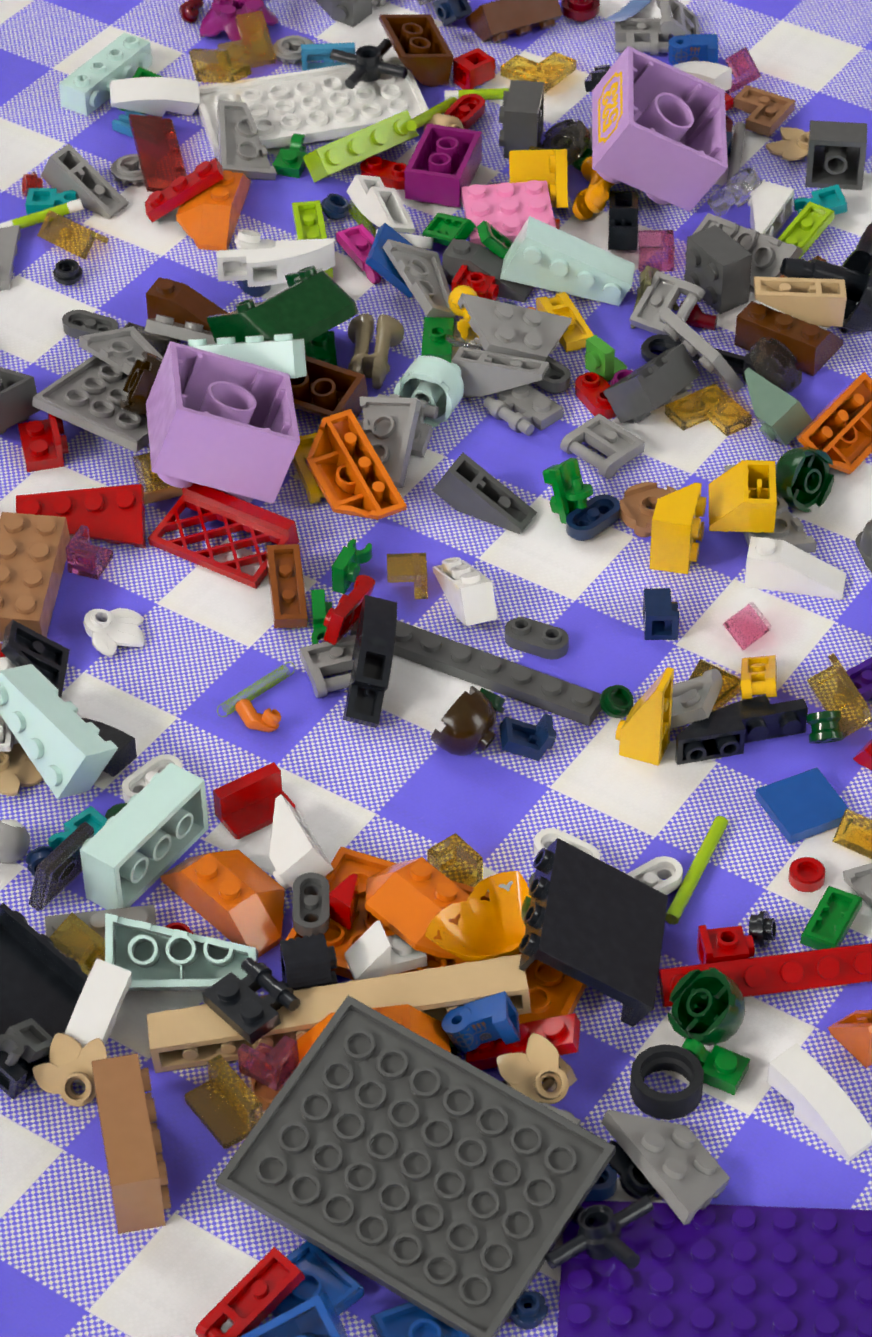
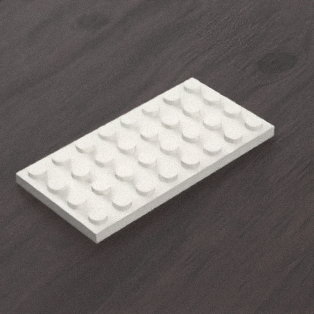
M399 57L383 59V62L405 67ZM350 64L199 86L200 105L197 107L215 157L219 156L217 105L219 100L247 103L258 129V137L266 149L290 146L294 133L305 135L303 144H311L316 141L329 139L338 140L405 110H408L411 119L429 109L414 75L409 70L405 79L381 73V78L377 81H360L353 89H349L346 87L345 81L356 70L354 65Z

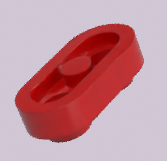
M477 94L463 95L444 112V115L457 117L462 122L464 129H469L484 115L485 99Z
M378 156L369 157L361 162V175L380 177L387 188L405 189L404 171L407 167L406 164L385 160Z
M587 372L577 377L575 381V395L594 416L601 414L607 419L616 417L615 412L603 393L604 390L610 387V384L602 376L594 372Z

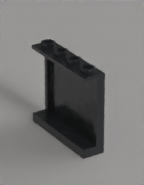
M557 838L547 849L542 848L538 852L533 863L536 872L528 892L531 896L530 907L524 916L526 930L519 945V952H521L519 969L522 971L526 970L537 959L622 1003L621 1021L634 1027L654 1009L668 896Z
M2 903L0 905V1035L5 1034L9 1027L30 1018L53 1038L58 1032L65 1033L88 976L74 959L65 957L58 951L49 937L39 934L28 925L27 920L20 912L12 911L7 905ZM0 1050V1088L12 1099H15L35 1081L32 1068L42 1063H49V1055L31 1063L20 1057L17 1064L8 1066L5 1061L9 1054Z

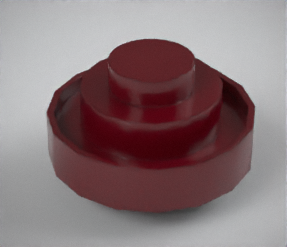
M562 0L561 11L565 17L574 21H587L599 14L600 0Z

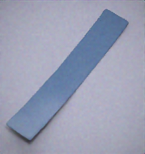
M631 0L620 11L601 20L625 21L639 13L652 0Z

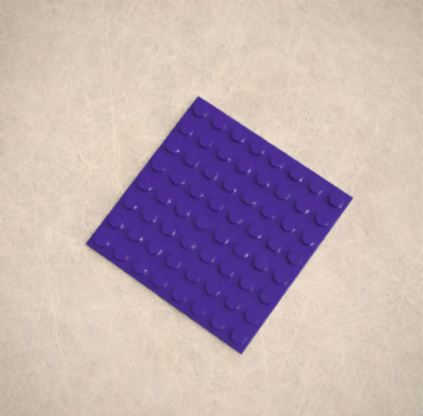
M584 1201L582 1206L587 1208L598 1204L606 1205L615 1214L634 1202ZM652 1202L654 1210L622 1228L620 1239L640 1256V1262L637 1267L629 1269L615 1256L605 1260H595L587 1255L586 1250L561 1265L557 1337H872V1210L709 1204L704 1210L700 1209L689 1224L684 1225L667 1203ZM573 1219L563 1233L562 1245L578 1236L579 1224Z

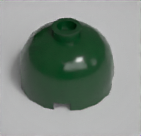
M798 447L784 453L775 465L776 495L778 498H783L789 507L804 512H811L808 508L815 503L819 507L824 504L834 482V474L829 473V464L833 465L830 456L824 451L810 447Z
M709 968L710 970L704 971L695 969L687 973L678 981L669 999L673 1005L672 1014L668 1013V1020L673 1030L685 1039L693 1038L706 1046L716 1045L730 1039L742 1025L745 1015V1002L740 988L731 978L715 968Z

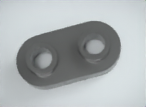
M85 310L69 311L62 318L64 333L77 339L82 335L119 329L118 322L115 319Z
M548 357L546 362H549V368L541 381L533 383L549 393L558 394L570 387L571 373L567 367Z
M525 617L514 618L505 625V642L513 649L545 659H559L568 652L569 637L561 628Z
M305 873L296 878L293 883V928L303 937L305 935L310 937L312 934L316 936L319 933L324 934L330 926L329 882L321 874Z

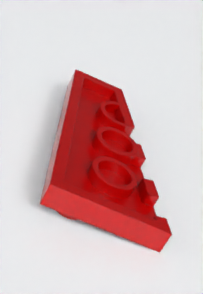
M142 484L16 495V513L66 517L70 536L78 539L88 540L90 538L104 540L106 543H124L134 545V547L146 548L144 487Z

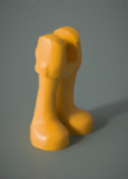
M592 157L586 158L581 165V173L585 180L590 183L587 188L581 190L576 195L572 206L573 214L582 221L591 218L593 213H600L604 209L610 197L609 190L615 185L604 180L596 170L592 169Z

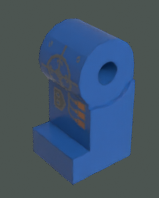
M686 34L670 38L668 42L669 63L671 65L690 61L718 63V34Z
M505 991L452 1009L442 1020L444 1032L455 1049L460 1052H470L483 1043L502 1038L505 1045L520 1041L519 1014Z

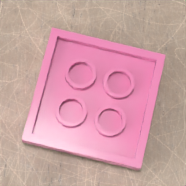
M531 180L519 183L503 182L500 184H475L461 187L465 218L470 219L476 225L468 236L471 243L486 247L481 243L477 226L483 221H487L512 242L516 239L529 216L556 228L547 181Z

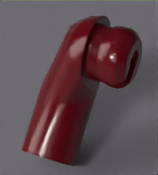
M188 0L180 5L179 12L182 20L187 23L195 22L199 15L198 9L204 5L203 0Z
M696 303L686 323L689 326L715 331L718 316L703 313Z

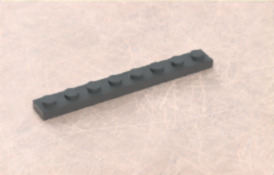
M359 619L350 629L351 636L357 634ZM397 620L393 655L587 726L592 724L602 709L600 706V693Z

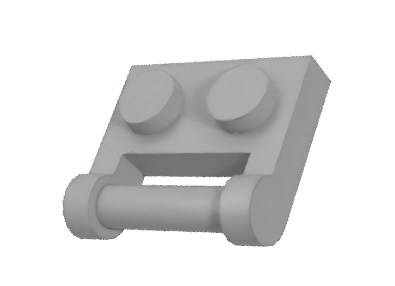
M656 0L661 12L660 30L663 34H672L674 36L700 34L698 16L680 1Z
M656 271L651 285L647 287L630 316V323L635 327L657 335H667L663 330L666 324L659 315L667 307L672 310L679 295L682 293L687 296L676 315L686 322L696 303L700 302L704 297L705 291L696 284Z
M598 414L568 433L562 439L560 449L567 454H575L597 468L600 475L610 479L620 467L644 452L645 442L601 414ZM586 442L608 456V458L601 457L581 443Z
M356 635L343 637L336 645L323 642L299 648L300 659L312 683L316 698L325 697L328 692L349 687L351 673L328 679L323 677L352 670L354 662L352 655Z
M718 669L707 670L703 673V676L673 684L670 729L709 718L723 685L722 675Z

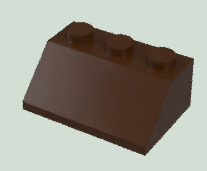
M496 0L480 5L465 18V21L483 42L493 40V43H498L508 39L510 34L516 33L517 37L531 33L532 28L540 26L541 30L551 28L556 25L555 21L563 14L558 0Z
M431 14L379 15V21L400 61L422 85L429 87L448 85L454 56Z
M753 301L736 317V346L751 352L761 353L768 359L814 376L843 345V340L828 330Z
M305 356L307 376L290 379L295 408L321 417H327L351 409L357 418L362 411L359 396L368 397L365 375Z

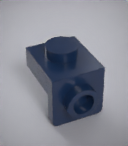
M436 0L433 2L436 15L442 21L444 27L473 12L467 0Z
M544 714L536 726L506 716L499 725L503 751L536 761L541 759L547 749L553 747L556 740L552 716Z

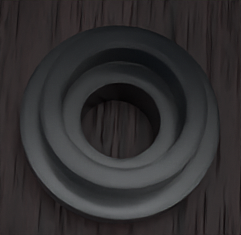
M64 259L57 262L53 271L55 281L63 285H73L83 276L82 268L77 261L72 259Z
M768 911L752 914L749 920V935H752L754 944H759L761 948H767L770 940H775L776 921L774 918H770Z

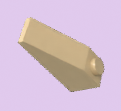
M754 276L755 300L816 326L843 327L847 300L844 279Z

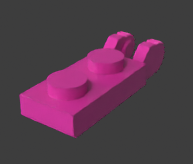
M363 224L336 232V241L359 268L365 271L368 280L373 284L380 283L381 275L365 263L375 239Z

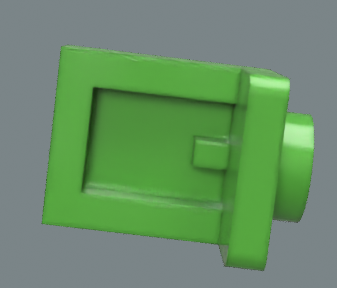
M597 335L586 339L585 368L589 372L602 376L608 382L612 380L616 372L627 370V366L615 357V349Z

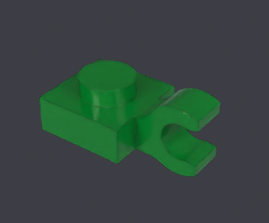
M294 133L291 138L290 148L280 149L272 164L277 175L300 178L306 167L303 156L307 155L305 152L306 146H302L305 135Z
M352 539L348 542L347 547H343L331 567L333 591L345 594L352 582L355 583L360 573V564L366 563L372 558V544L368 543L364 549L357 550L356 540Z
M324 589L311 590L313 616L312 645L318 644L319 640L324 639L327 627L323 626L329 609L332 607V601L325 602Z
M686 1039L681 1048L690 1051L699 1059L704 1070L703 1083L735 1095L749 1069L750 1059L717 1045L713 1047L710 1053L696 1039Z

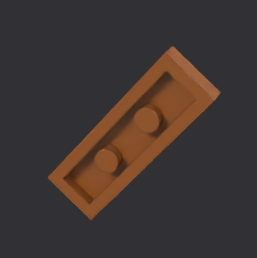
M299 544L267 545L266 557L274 628L307 627L308 615Z

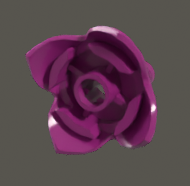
M213 0L211 9L202 20L200 36L214 37L219 33L221 34L224 30L233 43L251 50L261 39L264 25L274 26L278 23V18L265 6L263 0Z

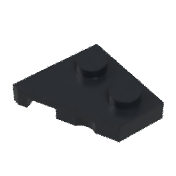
M12 620L5 627L1 652L16 667L28 664L34 665L59 690L58 696L61 697L70 650Z

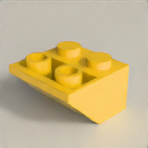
M742 460L709 483V531L774 533L777 507L775 461Z
M693 483L657 499L652 518L649 569L688 574L691 562H697L699 543H696V540L702 541L705 522H702L701 518H699L700 516L704 517L706 508V497H701L702 483Z

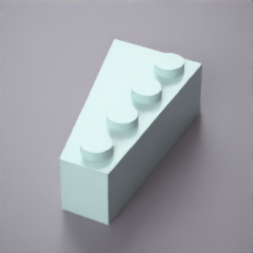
M529 216L504 257L500 279L555 292H566L568 295L619 306L632 287L635 264Z
M28 664L1 670L0 715L55 797L61 799L90 791L118 747L111 740L104 741L98 735L100 729L92 722L86 723L77 715L78 708L71 701L64 702L58 696L59 690L34 665Z
M105 913V961L132 972L131 985L128 991L206 990L230 972L234 973L240 980L246 977L247 974L241 969V964L246 958L250 957L258 963V951L255 947Z

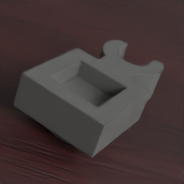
M32 1018L9 1027L5 1034L0 1035V1050L9 1054L5 1063L8 1066H13L17 1064L20 1057L31 1063L49 1055L53 1037Z

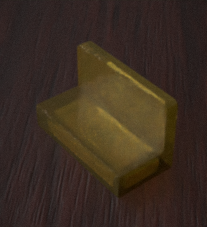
M192 49L189 51L196 81L234 83L252 74L249 63H232L227 49Z
M51 210L48 211L37 235L83 259L87 258L95 239L107 243L109 240L108 237Z
M832 653L828 656L830 667L809 678L807 681L825 711H841V720L838 724L845 738L872 722V717L867 703L836 655Z
M218 1055L207 1061L209 1081L187 1092L184 1096L187 1105L221 1146L227 1149L244 1140L263 1115V1107L259 1099L225 1059Z

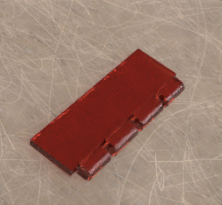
M129 114L128 119L147 192L163 191L171 186V183L176 178L187 176L173 121L167 118L162 120V117Z

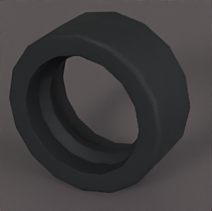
M666 1044L649 1047L641 1052L632 1063L630 1094L633 1102L643 1113L654 1118L672 1120L684 1117L694 1111L702 1099L704 1070L699 1059L684 1048ZM665 1070L683 1075L690 1084L681 1092L669 1094L651 1089L644 1083V1079L653 1072Z

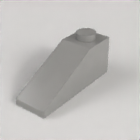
M67 144L50 156L41 174V177L52 188H57L58 193L68 190L76 191L77 199L81 200L83 207L107 219L117 214L129 203L70 144Z
M461 346L452 359V363L457 364L461 369V377L464 383L463 397L465 398L482 397L541 381L549 368V362Z

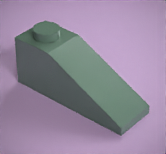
M747 368L744 374L754 414L762 424L759 430L771 442L776 439L787 446L813 420L797 399L755 371Z

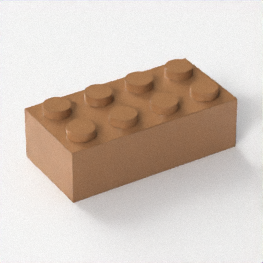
M10 512L1 513L0 641L3 642L5 627L12 620L47 638L71 543L66 517Z
M138 1053L91 1061L118 1234L166 1226L164 1210L171 1209L166 1165L162 1156L160 1131L156 1123L157 1116L154 1098H152L151 1092H148L152 1091L148 1068H140Z

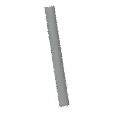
M737 122L734 127L726 183V193L729 195H734L737 192L745 136V124L743 122Z

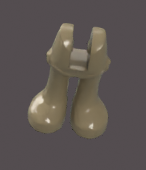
M361 314L353 318L348 326V337L355 344L354 355L351 358L348 369L364 374L365 378H372V387L380 389L386 375L390 372V365L388 364L389 348L401 343L404 337V327L397 319L389 315H379L376 326L374 353L369 355V344L374 336L375 324L372 315Z

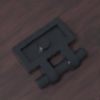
M249 957L241 964V969L247 974L246 977L240 980L234 973L230 972L202 992V996L206 1005L252 1045L281 1024L277 1010L284 1006L290 1012L295 1011L300 1005V1000L293 994V989L286 982L278 981L272 976L270 968L264 963H257ZM260 988L265 989L269 993L263 999L255 993Z

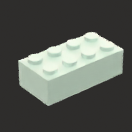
M173 763L168 764L160 773L155 774L150 783L138 794L133 795L124 808L115 816L110 817L102 829L84 842L80 849L86 899L106 910L130 907L209 829L204 779Z

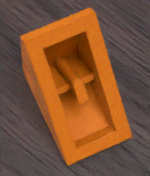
M856 1010L828 1027L830 1034L865 1068L872 1065V1010Z

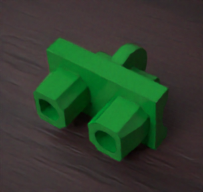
M569 458L543 471L544 482L551 485L554 496L550 500L551 511L559 514L561 523L566 524V518L569 513L577 508L583 509L587 507V498L593 495V488L590 484H583L576 458Z

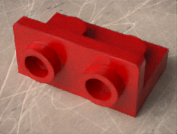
M48 413V419L33 420L18 424L27 472L64 467L63 454L69 453L66 435H60L64 434L62 419Z

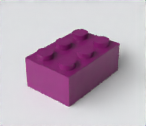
M427 124L404 171L405 199L415 200L420 203L441 204L446 207H460L462 204L461 187L471 185L482 161V132Z

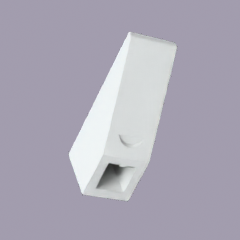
M458 557L445 559L442 561V565L432 567L456 618L465 626L498 619L493 584L489 578Z

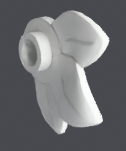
M240 229L238 236L234 238V243H236V247L239 250L276 248L275 241L261 239V233L253 230Z
M117 608L111 611L92 609L86 613L83 621L86 633L92 638V645L100 653L112 657L118 646L144 647V635L138 627L143 623L144 618L139 613L126 608Z

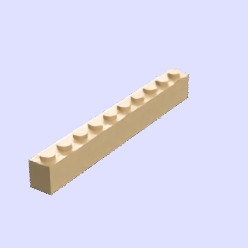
M521 954L294 990L293 994L300 1000L299 1007L292 1012L284 1006L277 1010L281 1024L252 1045L206 1004L147 1014L149 1048L155 1073L260 1057L266 1054H278V1049L295 1047L297 1039L330 1013L336 1012L348 995L370 1008L408 1004L442 1022L444 1016L452 1009L505 991L519 1015L531 1013L525 970L519 969Z

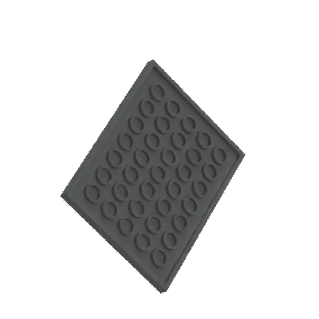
M348 995L216 1179V1184L218 1188L458 1332L461 1331L470 1337H496L516 1307V1302L523 1292L527 1290L546 1261L545 1255L553 1250L614 1156L615 1146Z

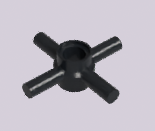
M384 39L377 47L372 45L362 46L356 50V54L332 49L330 53L331 60L354 65L356 70L345 81V85L349 89H353L360 81H377L381 78V73L403 79L406 78L408 69L405 67L383 62L382 57L392 47L389 39Z
M644 1196L615 1214L606 1205L598 1204L587 1208L581 1205L573 1217V1220L579 1224L578 1236L546 1254L545 1259L548 1265L555 1269L586 1250L587 1255L592 1259L605 1260L615 1256L627 1268L633 1269L637 1267L640 1262V1256L620 1239L622 1228L654 1210L652 1201L648 1196Z

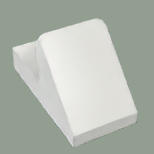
M380 920L376 921L345 952V959L354 980L398 974L427 966L426 953L414 950L396 934L386 936Z

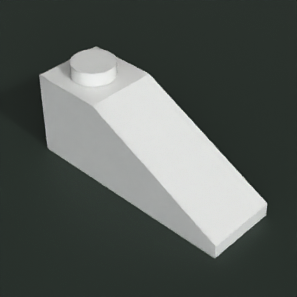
M763 180L756 190L751 191L748 198V206L751 207V229L775 238L793 213L795 189Z
M751 536L746 560L744 587L842 600L847 573L784 540Z
M280 794L275 798L269 858L276 869L272 875L286 890L289 887L293 889L294 881L302 874L318 873L325 877L333 870V867L301 814Z

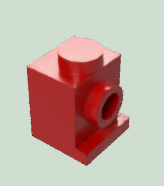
M479 48L454 58L453 83L466 90L474 89V87L494 79L495 59Z
M462 264L452 280V290L457 286L466 285L475 290L478 297L495 301L497 299L499 286L495 284L494 276L468 271V266Z
M706 925L698 926L697 953L700 964L754 957L755 948L752 935H744L742 926L707 929Z

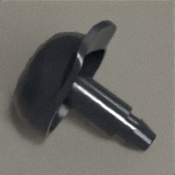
M872 223L867 226L856 249L847 257L842 266L817 259H812L810 262L801 258L783 259L780 273L788 278L844 279L847 300L843 327H838V329L844 334L849 331L860 333L872 331Z

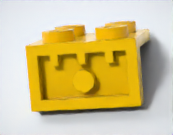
M567 149L511 150L509 152V183L528 182L531 180L547 181L552 207L568 208Z

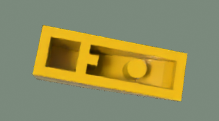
M667 667L631 708L626 720H620L615 739L620 741L619 755L659 766L670 743L674 668Z

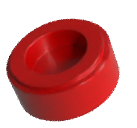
M810 857L798 858L790 865L789 883L793 888L801 892L817 891L824 884L825 867L817 859Z

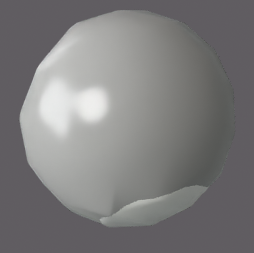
M2 819L0 820V863L17 862L26 855L30 845V836L25 826L18 821Z

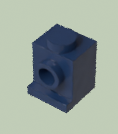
M670 588L644 589V640H678V603L671 602Z

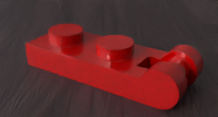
M358 575L354 589L349 595L343 594L337 607L329 609L323 626L327 627L324 641L336 645L360 618L364 595L369 596L373 592L375 586L373 578L367 575Z
M273 1247L198 1323L195 1334L198 1337H241L252 1331L305 1279L303 1272L278 1249ZM227 1320L231 1321L233 1325L224 1332L221 1329L222 1325Z

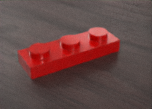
M217 158L200 163L192 173L176 178L171 183V186L163 191L159 190L152 193L147 198V201H145L146 215L153 223L224 179L223 168Z
M576 1013L520 1023V1041L505 1045L502 1038L483 1043L476 1049L467 1052L466 1062L480 1070L496 1068V1060L500 1055L508 1053L526 1054L527 1043L532 1033L541 1035L549 1040L557 1049L559 1056L576 1053L579 1049L581 1022Z

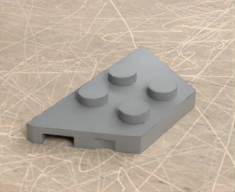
M464 293L461 294L458 300L460 309L466 308L471 317L469 324L472 330L479 336V342L484 351L546 361L572 322V318Z
M614 1110L606 1111L601 1123L684 1225L689 1224L700 1209L704 1210L710 1204L712 1198H717L725 1190L730 1177L687 1126Z

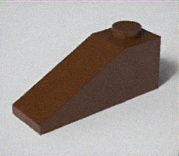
M159 277L146 293L148 319L156 318V315L159 314L172 317L174 322L184 325L186 321L203 325V330L211 331L206 318L211 315L228 313L187 284L172 281L171 279Z

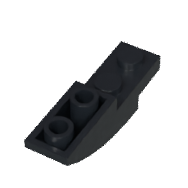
M368 595L363 597L352 655L354 662L343 720L375 728L379 724L384 692L388 689L397 625L396 602Z
M766 695L717 709L710 713L709 718L692 723L676 736L675 762L677 765L743 754L744 743L805 733L808 707L804 699L770 704Z

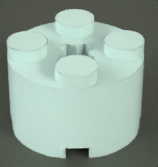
M418 356L396 384L394 394L401 395L402 398H418L427 401L428 405L439 407L436 419L425 417L423 422L432 425V428L437 427L450 417L463 397L464 383L461 377V369L457 364L449 363L439 357Z

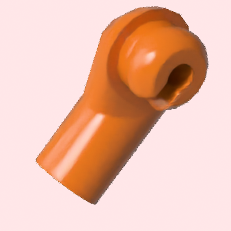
M242 699L236 703L235 710L247 728L268 733L279 728L278 723L281 721V715L276 709L271 711L268 708L263 714L257 713L249 699Z

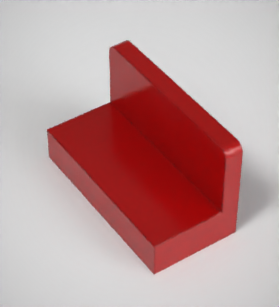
M274 762L213 790L215 815L235 839H241L272 824L275 798L280 794L295 809L296 807L282 790L281 770Z

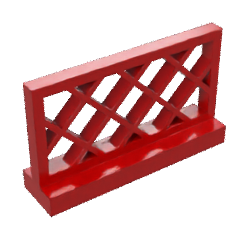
M193 483L191 487L182 488L183 495L148 537L149 545L257 589L268 574L266 551L260 553L258 544L272 542L277 545L299 543L295 521L214 488ZM185 508L198 512L197 516L181 520L179 518V515ZM218 520L223 522L225 526L206 531L204 523ZM201 524L203 532L184 536L182 528ZM179 529L180 538L168 541L162 539L165 533ZM245 531L250 533L252 537L233 542L231 534ZM228 535L230 543L214 547L210 546L209 539ZM206 541L207 549L195 552L187 549L189 544ZM250 546L255 547L256 554L242 558L237 557L236 550ZM231 551L233 553L234 560L222 563L215 561L213 557ZM259 562L260 567L253 576L241 571L240 567Z

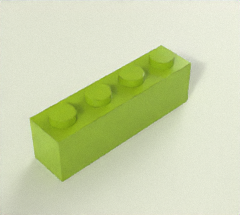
M408 110L317 148L303 156L314 183L419 136L417 130L409 131L406 127L407 122L411 120Z

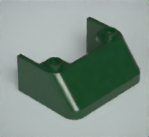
M309 266L296 273L285 275L289 288L271 298L254 303L253 299H248L236 304V310L231 313L211 315L206 319L216 344V338L235 337V342H245V336L264 335V341L274 340V335L289 333H293V339H304L305 344L352 318L359 312L355 301L322 269L316 270L315 266Z

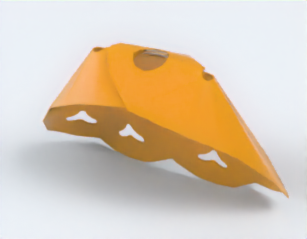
M519 871L501 872L483 879L473 888L467 901L452 903L431 920L425 933L426 937L465 962L517 955L520 953L519 945L526 930L521 917V909L525 897L531 898L528 894L527 882ZM510 881H513L509 891L499 887V884L507 885ZM489 890V901L481 900L480 898L486 896V892ZM458 914L461 915L458 925L449 922V919H455ZM438 930H440L442 940H434Z

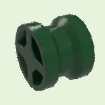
M823 711L806 715L807 723L811 725L812 731L809 735V743H830L844 739L843 732L839 729L838 724L841 720V711Z

